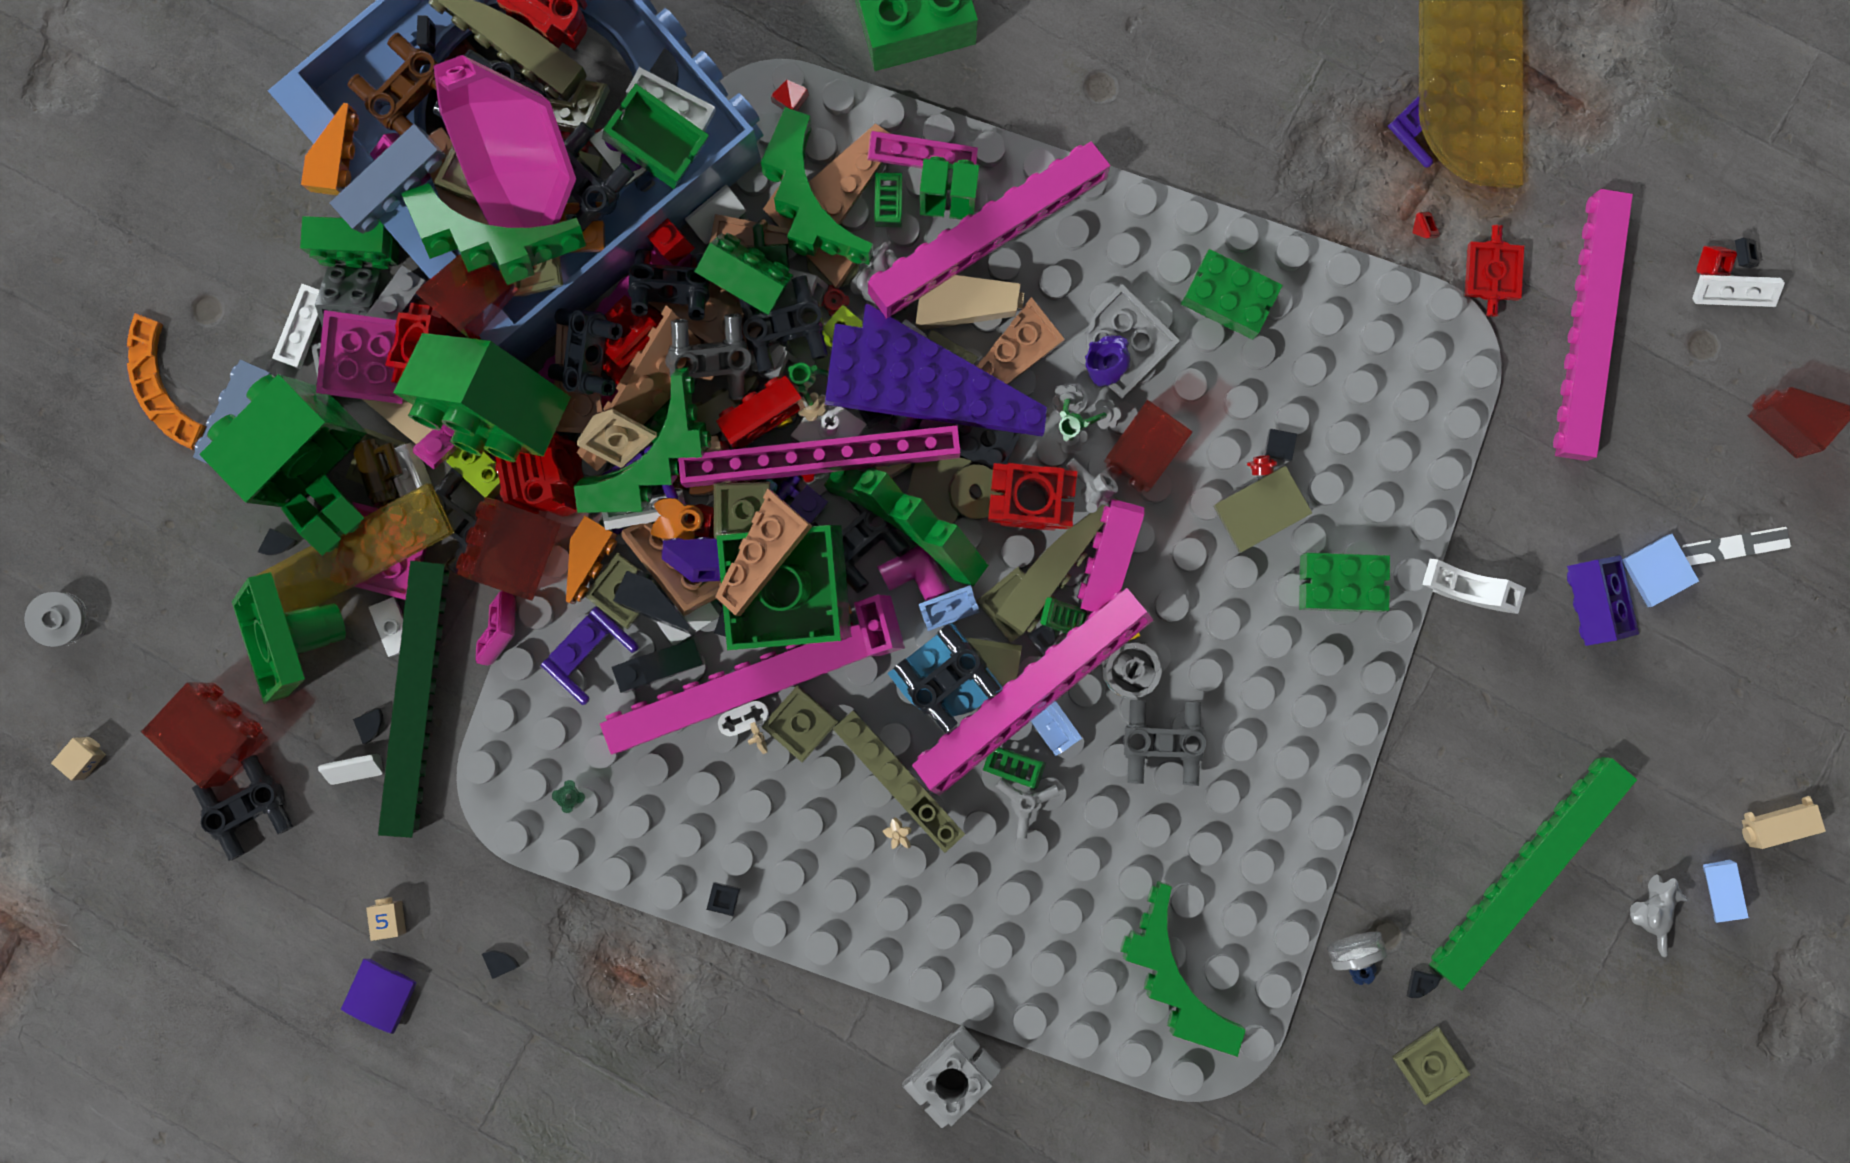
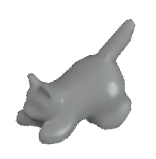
M886 242L873 252L870 265L860 270L850 282L852 293L874 303V307L878 310L880 309L868 294V281L875 273L879 271L884 272L891 268L898 259L893 250H887L888 244Z
M1656 874L1650 879L1648 884V900L1646 902H1635L1630 908V917L1635 925L1642 926L1647 932L1657 936L1658 950L1662 957H1667V933L1673 925L1675 906L1677 902L1687 901L1688 898L1683 895L1678 886L1677 879L1672 878L1663 883L1662 877Z

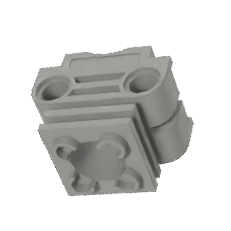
M963 1025L954 1033L951 1032L930 1055L912 1070V1074L902 1082V1087L919 1105L928 1101L923 1106V1109L941 1128L947 1124L952 1126L992 1087V1080L1001 1071L1000 1064L984 1048L974 1056L980 1044ZM950 1068L962 1071L967 1077L964 1084L957 1089L942 1087L936 1078L942 1071Z

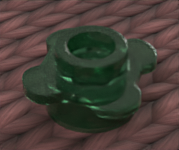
M567 780L564 782L563 787L553 791L552 799L562 807L561 810L564 813H570L575 805L584 802L585 794L578 791L573 780ZM567 794L571 795L570 799L566 798Z

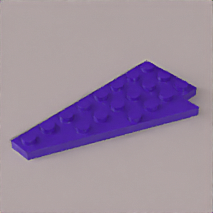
M865 304L862 328L835 324L824 405L1035 436L1044 435L1046 406L892 317L886 319L884 314L873 306Z

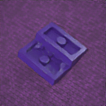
M363 959L341 1010L366 1024L394 1034L417 982L398 971H390L372 959Z

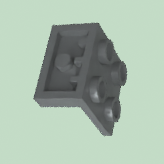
M328 267L326 269L315 302L322 328L324 310L363 316L368 313L373 306V300L381 278L379 269Z

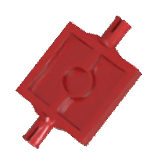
M1503 225L1491 226V241H1471L1467 247L1465 297H1477L1487 300L1486 316L1488 317L1498 316L1499 301H1518L1522 297L1524 246L1511 245L1502 241Z

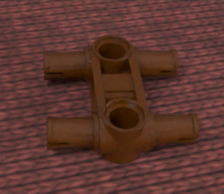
M397 32L389 38L387 45L405 62L378 90L360 74L354 75L349 80L348 87L365 102L366 110L389 130H395L399 135H402L413 125L406 116L432 89L437 91L434 65L439 63L425 50L415 48ZM431 64L429 71L420 73L423 65ZM391 105V109L387 114L380 115L381 109L384 106Z

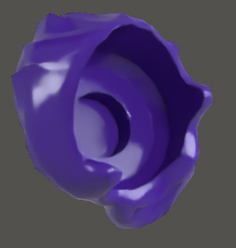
M1105 336L1098 342L1089 343V351L1085 356V365L1089 377L1093 380L1094 384H1097L1099 387L1112 385L1118 382L1129 369L1130 353L1127 349L1129 346L1127 339L1122 336Z

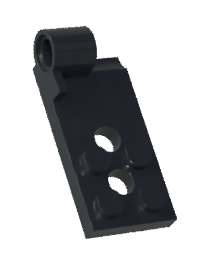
M893 415L890 424L902 431L957 426V424L899 415ZM974 426L966 434L958 430L960 455L993 470L994 463L1007 464L1021 433ZM984 431L994 432L996 443L990 446L984 444L981 439L982 433Z

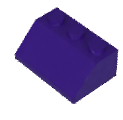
M1621 555L1567 566V581L1573 590V607L1579 616V633L1585 642V646L1639 635Z

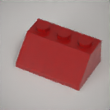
M786 375L781 379L779 376L772 378L765 384L766 388L759 393H756V391L749 393L742 399L743 403L736 408H733V406L728 407L719 414L720 418L716 420V423L734 449H743L805 408L802 397Z

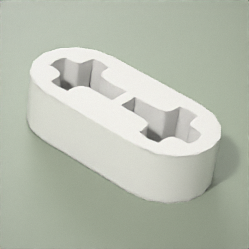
M749 702L722 714L718 720V728L726 736L738 735L750 730V723L755 722L756 726L765 723L769 717V709L763 702ZM753 706H756L757 709L762 708L764 711L760 715L761 720L759 721L756 718L748 720L745 718V715L753 711ZM728 716L731 719L741 717L743 722L735 725V731L732 732L730 728H724Z

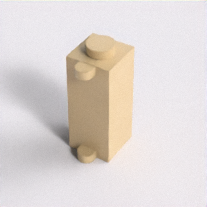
M1809 796L1803 797L1802 804L1756 817L1752 812L1745 813V820H1742L1744 827L1742 834L1745 841L1749 844V847L1760 849L1826 832L1819 807L1813 804Z

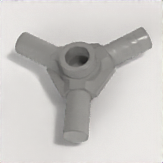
M1001 778L995 786L1011 798L1010 802L1016 816H1019L1016 837L1027 839L1029 819L1033 818L1042 806L1041 803L1060 795L1056 785L1036 793L1035 790H1017Z

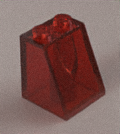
M459 254L416 291V294L470 339H476L519 289L513 283L507 285L501 271L496 270L491 264L468 272Z
M1788 387L1780 391L1776 389L1767 396L1765 394L1761 395L1752 404L1754 409L1747 415L1797 459L1825 450L1850 421V405Z
M1147 400L1104 459V462L1108 464L1106 468L1116 476L1122 474L1130 480L1128 484L1137 491L1142 492L1145 490L1148 493L1193 431Z

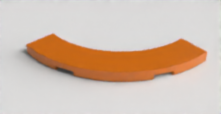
M135 313L127 339V347H129L127 369L134 394L148 418L164 434L177 443L195 451V445L203 436L206 426L196 422L182 412L172 401L162 383L158 368L157 351L163 324Z

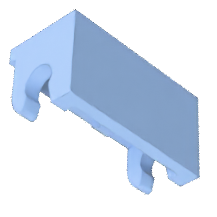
M971 585L919 604L928 631L979 613Z
M1056 701L1031 720L1055 756L1061 754L1082 739Z
M1732 860L1704 864L1703 869L1706 875L1715 922L1748 918L1737 863Z

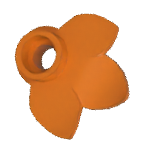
M663 498L654 503L655 509L661 516L656 519L652 526L651 534L653 536L665 539H694L695 531L702 526L704 520L700 508L690 504L684 505L678 499ZM686 514H693L695 516L694 521H686L684 518Z

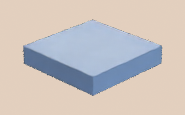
M1673 534L1666 535L1622 559L1626 570L1647 607H1653L1699 582Z

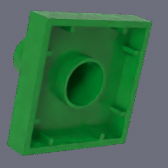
M271 572L248 577L232 600L234 612L263 704L286 699L305 680L298 654L328 646L330 643L344 640L346 637L343 617L335 603L284 613Z

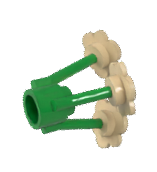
M801 362L794 366H789L788 371L790 372L792 385L798 393H802L804 396L802 399L805 408L798 412L799 415L805 416L808 421H814L818 416H823L826 413L825 407L827 406L824 405L825 396H819L815 392L809 394L808 388L814 384L817 374L828 378L829 367L827 370H824L816 365L809 367Z

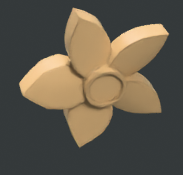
M755 722L750 723V728L754 735L753 738L748 740L749 745L757 742L758 749L763 754L768 753L763 733L760 732Z
M896 817L893 818L890 827L883 830V833L888 838H892V849L898 847L900 843L909 849L911 845L906 836L911 833V828L902 827L901 821Z

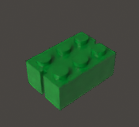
M636 83L621 103L620 110H616L602 133L604 141L673 189L676 188L689 169L690 163L692 164L709 136Z
M937 156L924 159L920 184V215L944 218L947 190H951L950 197H952L950 219L962 220L969 214L974 215L979 165H974V162L969 160H958L957 163L950 164L945 158Z
M302 216L300 249L306 252L310 258L317 260L320 265L333 267L336 266V263H345L348 267L361 268L362 264H372V267L379 269H388L389 265L398 266L400 244L380 220L373 230L360 233L352 229L343 218Z
M720 233L708 245L695 272L769 315L778 304L793 275L788 272L789 269L779 262L772 263L765 259L764 253L753 247L748 249L740 244L741 241L736 236L730 233Z
M1209 249L1181 305L1253 340L1259 334L1270 312L1269 310L1273 306L1283 285Z
M321 472L304 488L323 507L320 512L300 492L286 503L281 510L296 531L323 556L326 552L333 551L339 545L340 537L343 534L346 535L347 533L354 532L360 526L364 517L347 496Z
M1305 553L1300 555V580L1311 578V583L1299 585V610L1379 613L1389 611L1390 586H1384V582L1390 580V555Z

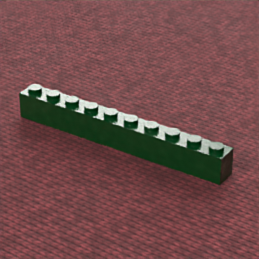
M410 561L378 836L412 838L413 831H419L420 815L415 814L416 803L422 804L423 787L418 786L419 777H425L427 760H422L423 749H428L430 733H425L426 722L432 721L433 706H429L428 701L429 695H435L436 679L431 678L432 667L438 668L440 652L434 650L436 640L441 641L443 625L438 624L439 613L444 614L446 598L441 597L442 586L447 587L449 570H444L445 564Z

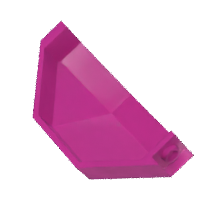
M464 55L434 65L441 116L467 184L488 225L506 228H533L559 223L576 177L550 101L540 93Z

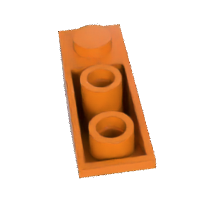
M343 103L305 155L301 185L310 192L338 195L351 183L349 164L355 155L353 135L354 131L356 132L359 127V116L348 103Z
M586 516L583 517L570 538L566 602L574 605L577 601L581 602L584 599V595L589 589L586 587L591 578L595 579L603 567L601 561L606 554L610 555L617 544L615 540L617 534L610 530H605V527Z

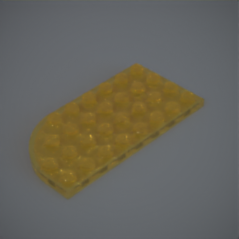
M1419 0L1420 125L1428 145L1439 161L1460 178L1481 186L1519 188L1523 186L1522 0Z

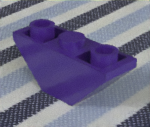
M708 537L692 540L673 538L663 541L662 560L691 582L721 580L717 539H710Z

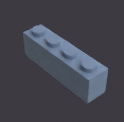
M413 124L340 192L330 204L352 229L360 233L369 232L378 225V219L386 212H391L398 207L400 199L403 197L401 193L419 187L421 184L420 180L428 173L435 172L442 165V160L446 155L423 129Z
M240 359L239 363L233 367L230 373L231 379L227 388L219 395V404L215 412L207 420V429L203 437L195 445L194 458L207 463L199 454L212 442L207 437L209 429L226 415L233 414L237 416L251 402L246 397L249 388L257 380L271 373Z

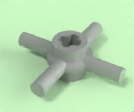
M1074 458L1066 465L1071 471H1078L1077 477L1086 485L1081 490V495L1087 503L1086 509L1088 512L1094 513L1102 505L1110 506L1112 499L1117 500L1113 495L1118 491V486L1112 479V472L1106 469L1097 477H1094Z

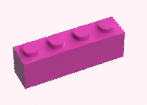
M1115 499L1111 500L1110 506H1104L1100 522H1104L1102 532H1096L1092 546L1097 548L1094 558H1088L1085 573L1089 574L1086 583L1081 582L1077 598L1081 599V609L1092 612L1102 609L1109 603L1114 594L1121 591L1143 521L1144 507Z

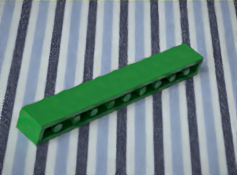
M1601 757L1590 764L1588 767L1589 773L1585 778L1578 780L1572 786L1570 796L1555 806L1553 810L1555 814L1549 821H1544L1537 828V835L1531 842L1529 841L1519 850L1520 856L1515 862L1505 866L1501 872L1502 877L1496 884H1491L1484 892L1485 898L1479 905L1476 904L1470 908L1466 914L1467 919L1461 926L1458 925L1449 934L1450 940L1445 946H1440L1432 954V961L1429 966L1452 986L1461 991L1466 987L1637 781L1632 774L1613 758Z

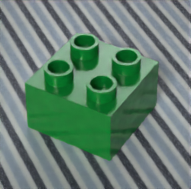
M855 0L874 72L976 45L978 19L972 0Z
M422 333L393 392L413 405L408 414L412 420L433 430H441L443 424L454 430L455 432L450 442L459 449L477 456H481L485 449L489 453L510 462H516L520 452L544 456L571 398L570 395L492 341Z
M270 374L260 378L249 388L246 397L251 402L237 416L233 414L226 415L212 425L207 433V437L212 442L199 455L245 503L283 507L299 492L306 497L308 493L304 488L321 472L327 475L354 448V445L361 441L367 432L331 395L316 393V385L280 374L276 377Z
M842 525L813 526L741 616L734 615L723 604L727 651L834 642L852 637ZM748 533L716 535L721 584L731 563L735 562L740 552L739 546L743 538L746 539Z

